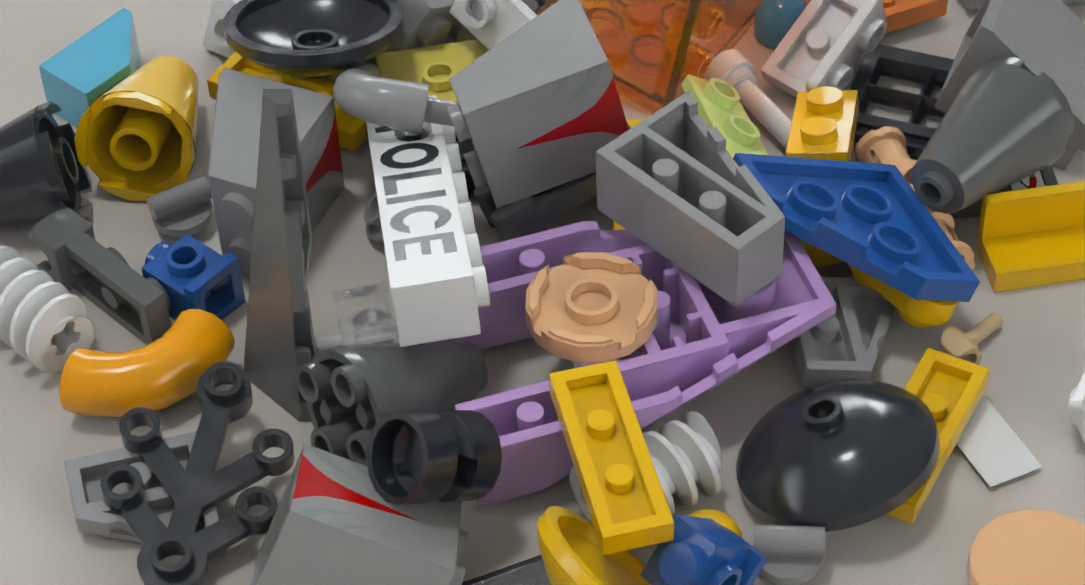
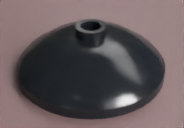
M241 0L224 17V35L227 44L251 63L286 75L320 79L356 67L385 51L402 32L403 10L397 0Z
M844 379L830 381L806 388L789 396L770 409L757 422L739 450L736 462V477L747 505L759 517L771 524L825 527V532L843 530L875 520L893 511L912 497L922 487L935 467L940 449V439L931 411L913 393L901 387L875 380Z

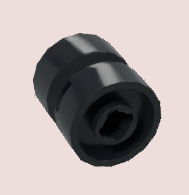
M442 410L435 413L429 411H396L384 415L375 424L368 441L367 465L369 477L375 491L385 501L395 505L427 504L435 501L442 503L466 502L482 499L494 488L500 475L502 462L500 438L493 423L484 414L476 411Z

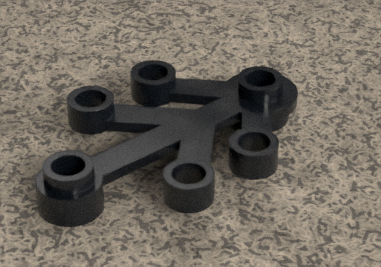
M227 362L214 364L202 374L198 381L197 392L202 416L186 469L183 468L163 440L160 418L156 412L149 408L138 407L126 412L120 420L119 429L124 447L141 457L174 504L168 528H166L144 500L145 490L142 476L135 467L126 464L116 465L109 468L101 478L100 485L105 504L113 511L122 514L143 545L137 557V568L144 585H199L207 573L209 558L251 534L267 533L278 507L277 498L271 490L261 486L247 487L268 475H282L293 466L295 460L293 440L285 431L280 429L262 431L253 441V452L215 472L229 423L242 419L250 411L253 403L250 378L243 369ZM220 385H234L233 387L227 390L215 389L217 386ZM139 426L152 428L149 433L143 436L130 434L133 429ZM271 447H279L284 450L282 455L274 458L263 455V452ZM121 483L134 485L132 490L124 494L112 492V489ZM245 489L236 500L235 513L198 531L203 512ZM254 505H264L269 508L261 516H251L246 513ZM172 555L184 556L175 565H165L160 562Z

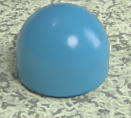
M762 0L756 9L754 17L755 37L762 44L776 49L807 4L804 0Z

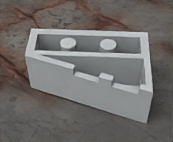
M689 91L596 151L597 209L733 306L737 307L782 274L784 214L746 165L740 167L726 150L725 137L717 127L712 129L708 127L698 113V102Z

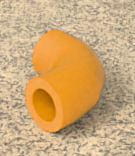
M188 309L180 313L170 329L161 338L142 348L125 352H102L85 348L76 349L68 357L61 374L59 386L60 403L64 410L71 413L122 418L126 412L138 407L149 408L153 411L166 409L196 393L197 384L202 374L212 365L227 360L234 348V336L224 321L214 314L201 309Z

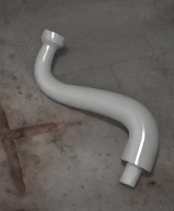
M367 62L349 68L344 72L325 77L336 80L333 86V98L339 107L347 114L361 120L415 134H421L424 122L453 127L446 107L458 102L428 97L429 84L382 78L378 69ZM290 75V78H291V79H297V80H304V79H306V77H300V76H292V75Z

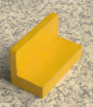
M1085 181L994 193L983 197L976 251L993 292L1085 279Z

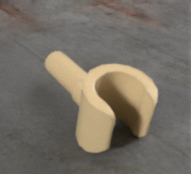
M992 313L964 332L954 326L948 327L943 331L940 339L942 346L945 348L941 352L978 365L982 352L977 345L1003 325L1002 317L998 313Z

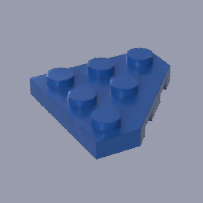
M735 153L733 159L739 167L742 165L748 167L784 214V230L916 300L970 302L980 283L979 279L895 165Z

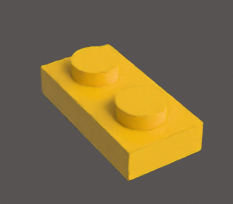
M823 86L810 91H798L785 152L786 157L851 162L859 115L858 90L841 91L835 87Z

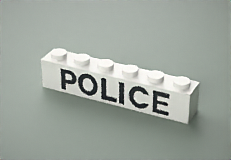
M432 95V96H428V97H430V98H436V95ZM366 121L400 347L481 334L478 308L491 306L454 127L424 122L421 134H415Z

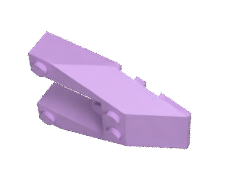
M582 221L480 247L491 306L478 308L481 334L447 340H453L458 343L469 342L480 351L533 337L526 325V289L538 271L548 264L550 271L554 267L563 264V257L579 252H605L627 258L641 267V275L648 281L651 278L657 288V325L648 342L630 355L615 359L641 431H644L836 313V302L798 237L784 230L782 274L735 307L628 230H600L596 221ZM573 362L575 368L599 364ZM549 380L454 405L455 410H472L484 414L493 423L500 438L502 451L500 475L494 488L484 498L476 500L478 507L542 491L569 475L574 465L549 392Z

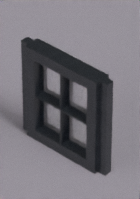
M879 44L871 53L866 52L850 90H858L859 115L854 143H858L871 130H877L884 126L896 127L904 134L907 140L906 148L908 155L920 157L946 114L934 107L954 59Z

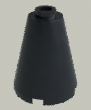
M53 102L38 105L0 127V226L37 224L53 212L67 207L84 219L89 218L92 212V203L81 206L80 191L91 188L87 167L84 170L77 158L74 141L75 132L70 123L58 126L52 114L62 110Z

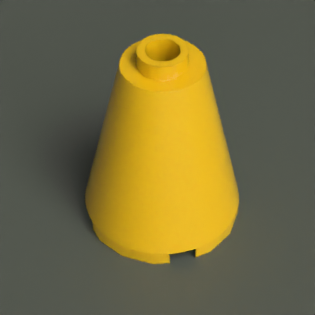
M156 57L87 107L79 120L74 137L77 158L84 170L88 165L93 173L100 178L98 185L106 192L129 201H146V198L184 184L187 181L195 163L199 83L192 67L177 57Z

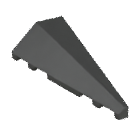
M263 89L243 370L249 376L252 384L297 421H312L307 401L301 395L296 383V371L299 365L311 362L317 352L307 289L313 238L292 89Z

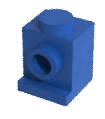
M185 234L173 244L165 241L156 244L149 251L145 264L141 268L145 279L148 277L154 278L166 290L171 301V308L168 310L169 317L174 320L177 319L181 312L188 309H201L223 320L246 302L238 257L230 252L222 256L189 234ZM207 291L212 292V294L204 299L203 294Z
M675 515L673 518L674 540L657 545L640 576L652 585H753L768 557L713 519Z

